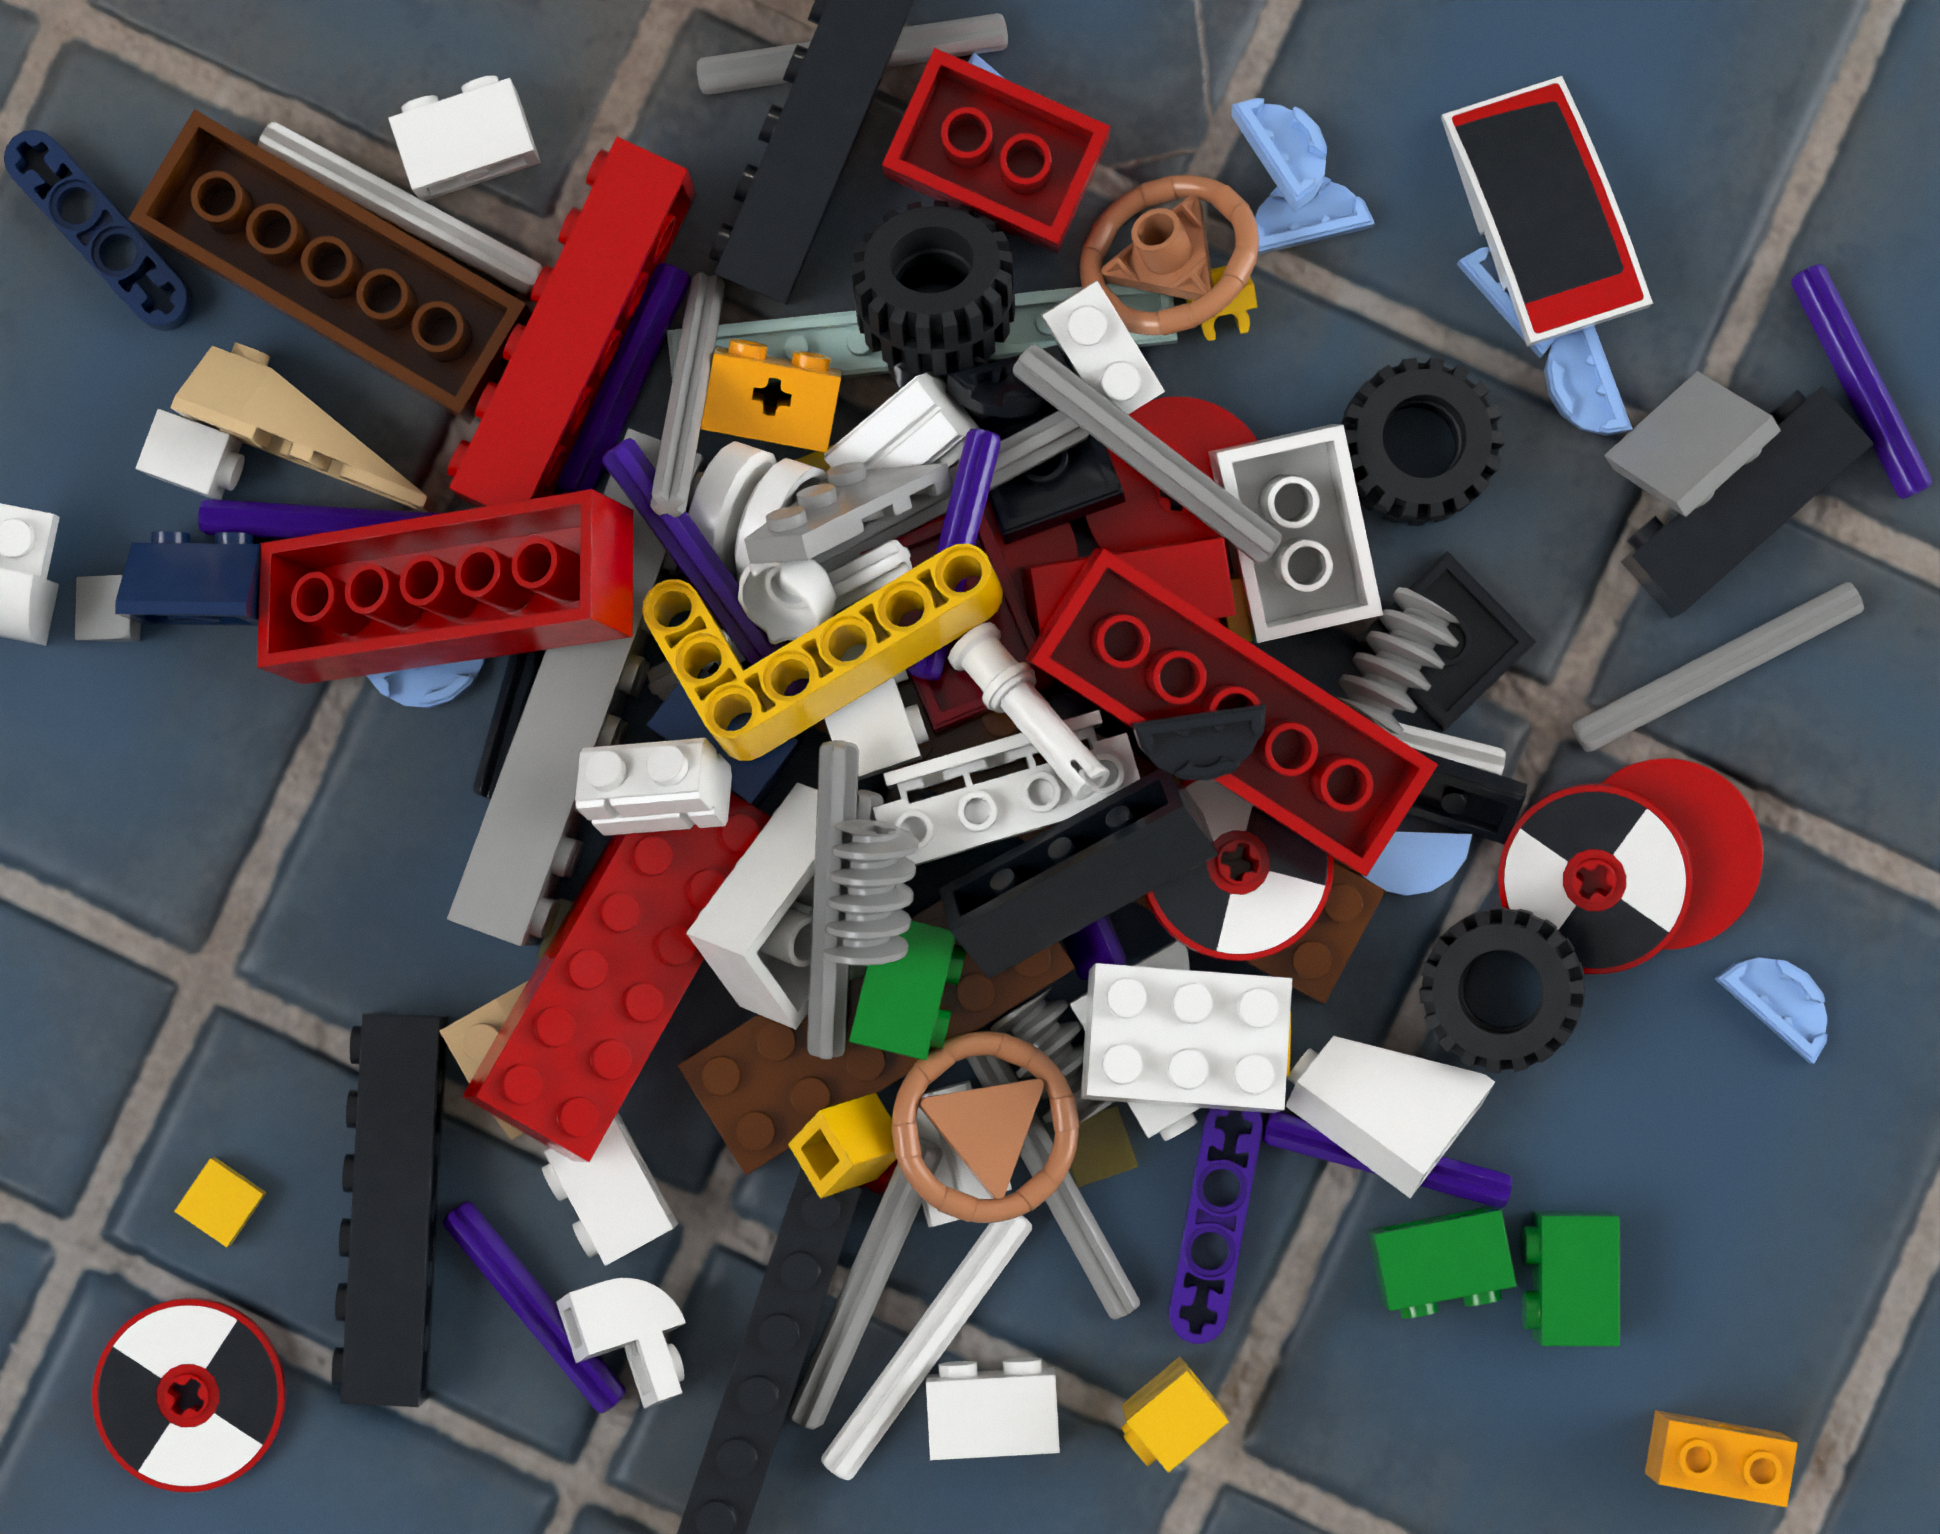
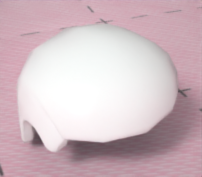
M813 559L758 564L749 563L740 575L738 601L747 617L767 633L771 644L795 640L833 617L836 599L835 591L826 570Z

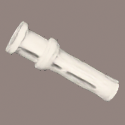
M991 622L983 623L967 632L950 651L948 656L949 663L955 670H965L984 692L982 701L989 710L997 713L1005 712L1010 717L1016 727L1027 737L1072 791V795L1076 800H1084L1093 795L1095 792L1079 775V770L1084 769L1099 788L1108 780L1110 771L1101 765L1090 750L1084 746L1054 711L1048 701L1036 690L1035 684L1037 681L1032 667L1025 662L1018 663L999 641L1001 633L995 624Z

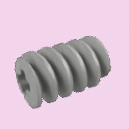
M1398 587L1393 597L1404 612L1390 609L1383 610V615L1379 616L1390 634L1378 631H1370L1365 639L1376 656L1358 652L1354 655L1352 662L1363 677L1343 674L1338 683L1349 699L1335 698L1387 732L1401 735L1404 729L1392 713L1395 709L1415 713L1418 707L1407 695V689L1410 687L1429 691L1431 685L1422 675L1420 669L1422 666L1442 670L1445 663L1433 648L1436 644L1456 648L1459 642L1447 626L1450 622L1457 624L1461 622L1431 600L1408 588Z
M863 819L838 822L834 827L853 835L852 842L833 846L832 854L850 861V868L830 872V880L848 887V892L844 895L828 898L827 906L845 913V920L825 924V932L843 939V946L824 949L823 957L831 962L851 966L882 965L904 958L908 953L909 945L906 939L899 934L908 931L911 926V918L902 908L909 906L914 896L912 889L904 884V882L913 879L916 874L914 862L906 858V856L916 852L919 841L909 831L884 822Z
M1050 988L995 1021L990 1027V1031L999 1033L1013 1032L1014 1037L1034 1044L1035 1047L1045 1053L1058 1066L1075 1096L1078 1120L1081 1123L1115 1101L1081 1099L1084 1044L1072 1046L1071 1041L1082 1027L1078 1020L1060 1024L1057 1022L1069 1005L1065 999L1045 1002L1044 998L1052 989ZM1020 1067L1016 1072L1019 1079L1035 1077L1026 1068ZM1044 1088L1039 1100L1049 1098ZM1051 1108L1042 1117L1045 1123L1053 1122Z

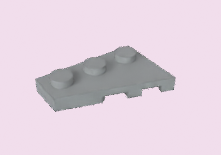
M850 462L829 469L826 472L827 478L818 485L800 490L796 494L797 500L788 507L767 514V522L744 539L750 564L809 560L863 533L864 527L862 522L875 520L883 516H897L911 509L910 495L928 494L938 496L952 489L948 464L865 470L864 463Z

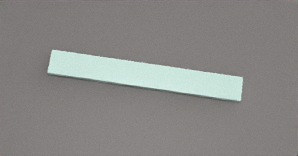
M1106 284L1126 306L1132 309L1158 312L1174 307L1173 296L1115 284ZM1082 287L1014 294L1015 318L1014 322L1009 323L1010 334L1004 343L995 342L996 352L988 358L989 363L1021 355L1031 345H1038L1042 349L1058 345L1040 314L1076 293ZM856 311L718 326L715 348L716 346L729 348L730 339L749 340L767 345L768 356L792 360L793 351H806L828 356L831 358L830 367L842 369L841 379L890 374L888 364L882 360V351L873 353L865 343V334H860ZM682 329L667 331L672 381ZM1130 333L1138 347L1175 344L1178 340L1177 333L1166 336ZM769 378L767 386L781 385V380L776 378Z

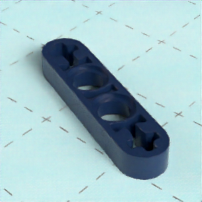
M38 130L22 131L14 136L7 144L4 153L5 168L11 178L138 318L153 329L161 331L175 330L183 325L191 316L194 303L192 292L181 277L57 141L45 132ZM33 148L37 152L43 153L49 149L50 151L46 153L43 159L49 168L62 180L55 183L52 187L40 174L32 169L23 173L29 165L28 160L24 157L27 150ZM68 170H71L72 175L65 178ZM49 191L44 199L42 193ZM75 191L89 192L94 199L95 207L93 214L87 221L81 224L67 223L62 216L61 208L63 201L69 194ZM115 238H130L136 245L137 254L135 261L125 270L115 271L109 269L103 257L107 244ZM152 262H154L157 267L148 271ZM146 274L155 285L165 292L174 287L176 291L170 297L172 304L175 306L174 309L168 314L159 309L149 313L148 310L154 304L153 298L136 281ZM134 283L130 292H128L126 286Z

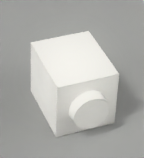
M158 409L135 469L148 476L205 497L221 500L225 489L232 491L237 485L243 470L245 457L239 454L242 442L233 436Z

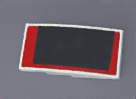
M1562 76L1442 114L1441 119L1480 236L1485 234L1503 291H1509L1527 347L1649 308L1653 304L1612 189L1585 124Z

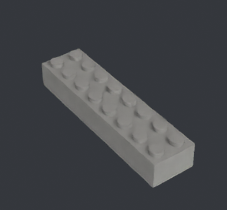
M628 428L624 440L628 438L635 440L656 469L661 440ZM696 453L686 507L687 513H689L695 490L708 466L702 455ZM612 475L609 478L603 495L634 510L633 637L547 649L545 651L447 920L518 946H536L539 938L543 936L550 938L562 908V902L553 899L560 879L565 876L572 878L582 855L584 842L577 840L576 836L584 816L576 809L575 801L580 752L583 748L623 744L628 722L622 720L620 716L628 695L638 698L645 684L647 673L650 669V662L645 661L643 654L650 635H653L645 623L642 614L643 600L648 591L657 583L671 579L672 576L681 579L684 576Z

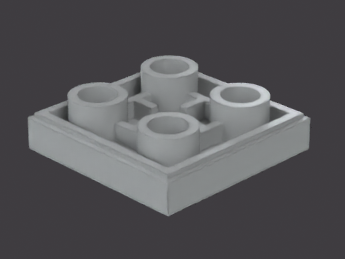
M1696 371L1604 456L1614 471L1686 517L1694 509L1706 504L1713 497L1715 490L1743 465L1756 459L1761 453L1762 448L1781 430L1772 415Z

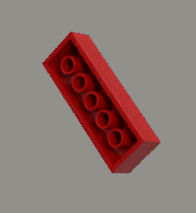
M618 136L609 152L601 149L597 153L586 178V184L592 187L582 210L573 207L562 225L558 242L565 246L555 267L545 265L532 289L530 300L537 303L527 325L518 323L507 340L503 351V358L508 360L509 363L499 384L490 381L479 399L475 410V417L482 420L471 443L463 439L450 460L447 475L453 477L449 488L466 503L479 508L553 496L558 488V479L653 272L658 264L665 263L697 196L686 168Z
M593 489L261 543L257 668L300 684H309L633 637L634 510Z
M1095 548L1024 658L1035 667L1131 728L1130 722L1260 703L1266 704L1265 729L1252 753L1239 764L1240 766L1234 772L1212 780L1350 869L1366 877L1438 766L1431 759L1104 548Z
M730 792L729 815L726 826L699 828L695 824L691 829L612 835L462 1097L568 1159L577 1162H590L704 959L686 934L732 872L739 859L746 853L766 826L771 816Z

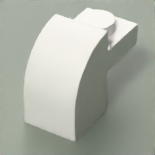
M0 503V637L44 646L47 644L59 587L58 583L47 580L60 519L55 514Z
M616 1278L569 1292L556 1301L576 1363L624 1347L644 1409L682 1394L679 1382L684 1380L683 1363L677 1348L672 1343L667 1345L663 1334L672 1332L686 1322L679 1307L663 1290L639 1279Z

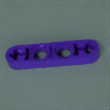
M1208 1108L1203 1119L1168 1306V1318L1174 1332L1183 1340L1192 1344H1205L1214 1340L1223 1331L1227 1321L1262 1135V1118L1259 1112H1240L1241 1117L1251 1123L1248 1133L1241 1132L1237 1134L1233 1149L1235 1154L1247 1152L1244 1166L1227 1158L1207 1159L1210 1146L1223 1151L1225 1131L1215 1127V1120L1217 1115L1228 1116L1230 1110ZM1217 1169H1226L1233 1172L1239 1181L1238 1195L1227 1205H1214L1205 1198L1203 1193V1183L1206 1176ZM1205 1232H1214L1221 1235L1227 1244V1256L1215 1268L1200 1267L1193 1261L1191 1256L1193 1241ZM1187 1272L1203 1280L1223 1279L1221 1291L1218 1292L1209 1286L1207 1288L1206 1307L1215 1312V1318L1213 1322L1203 1321L1200 1331L1190 1330L1188 1319L1179 1315L1181 1306H1192L1196 1296V1284L1183 1285Z

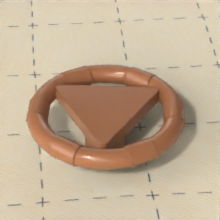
M1169 175L1142 183L1115 200L1094 222L1081 249L1079 268L1082 288L1094 281H1098L1130 333L1166 336L1195 328L1197 325L1206 322L1221 312L1245 288L1258 256L1259 234L1256 219L1249 204L1229 185L1211 178L1195 175ZM1179 198H1186L1172 211L1165 208H1157L1142 214L1135 221L1131 230L1133 242L1103 266V260L1117 231L1131 217L1147 207L1171 202ZM1200 200L1211 203L1232 223L1235 232V249L1223 272L1222 278L1215 286L1213 285L1204 213ZM1104 278L1110 284L1194 301L1158 312L1132 309L1126 306L1106 286Z
M981 1031L970 1032L947 1039L944 1042L943 1050L932 1048L928 1052L927 1060L919 1059L914 1063L898 1091L893 1109L891 1131L899 1166L912 1188L927 1203L939 1212L966 1222L995 1223L1011 1220L1033 1211L1057 1191L1073 1162L1080 1126L1075 1096L1065 1076L1045 1053L1035 1047L1034 1044L1004 1032ZM973 1056H994L1019 1067L1026 1068L1037 1078L922 1098L928 1085L954 1065L955 1062ZM1044 1088L1049 1096L1055 1132L1050 1156L1042 1170L1036 1173L1016 1192L1005 1196ZM918 1106L992 1199H978L972 1195L945 1186L931 1173L921 1156L916 1123Z

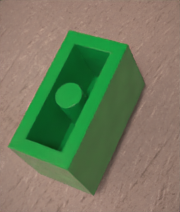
M911 920V926L908 931L899 934L906 939L909 945L906 956L894 962L867 966L849 1042L927 1060L930 1047L943 1050L952 1011L940 1009L945 983L958 986L966 950L962 946L955 945L956 938L949 929Z
M1486 1206L1368 1229L1382 1304L1389 1311L1399 1309L1402 1319L1435 1314L1439 1312L1437 1302L1460 1297L1463 1298L1464 1306L1494 1303L1502 1300V1289L1517 1287L1502 1210L1497 1207Z
M1532 1211V1226H1523L1521 1243L1523 1264L1532 1265V1291H1523L1522 1323L1524 1330H1533V1340L1541 1346H1620V1216L1609 1211Z

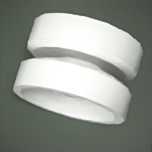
M734 441L721 448L708 464L695 490L688 515L736 581L739 582L740 575L750 563L744 539L767 522V514L788 507L797 500L796 494L800 490L818 485L827 478L825 470L788 458L777 463L773 453Z

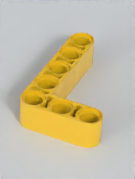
M956 544L944 549L747 669L743 668L714 616L697 591L689 583L680 579H668L657 583L648 591L643 600L642 614L645 623L706 728L728 756L739 761H751L765 755L990 619L998 611L1002 603L1003 590L988 556L979 547L971 544ZM969 576L981 577L979 583L973 589L966 592L954 591L957 584L964 578ZM913 610L924 611L921 619L915 624L908 627L897 626L900 619L906 613ZM683 611H691L688 619L681 625L668 627L671 619L676 614ZM857 644L867 645L863 654L857 659L841 661L844 652L850 647ZM714 661H721V665L712 676L697 679L699 672L705 665ZM809 679L806 688L802 692L794 696H784V692L793 681ZM752 713L749 722L744 727L735 731H727L731 720L737 715Z

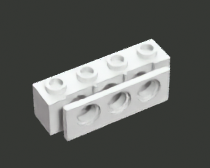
M1097 710L1063 720L1080 741L1088 739L1090 752L1102 766H1105L1110 771L1108 780L1099 788L1084 769L1079 770V775L1095 792L1084 800L1079 801L1075 799L1072 791L1056 774L1049 763L1036 766L1033 755L1040 753L1023 733H1019L883 773L888 789L898 787L901 799L873 807L876 821L892 824L909 831L917 837L919 841L918 849L915 853L906 856V858L913 861L915 866L1059 824L1140 779L1127 733L1097 741L1094 729L1101 727L1103 723L1100 711ZM1025 757L1028 769L973 785L970 773L998 767ZM960 776L964 778L966 786L964 788L914 803L909 802L907 796L909 791L937 785Z

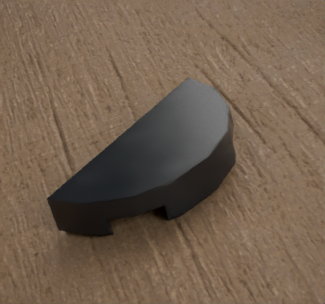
M1058 345L1043 348L1066 366V359ZM1020 355L948 374L946 393L962 406L984 415L1004 418L1031 416L1052 406L1014 376L1013 367Z
M1260 703L1130 723L1139 748L1156 767L1181 779L1209 781L1234 772L1240 766L1239 764L1252 753L1265 729L1266 704Z

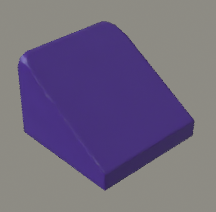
M1109 915L1063 939L1076 973L1081 980L1089 979V969L1095 963L1126 965L1127 958Z

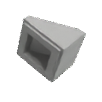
M123 575L77 577L76 641L140 642L141 623L115 614L116 597Z

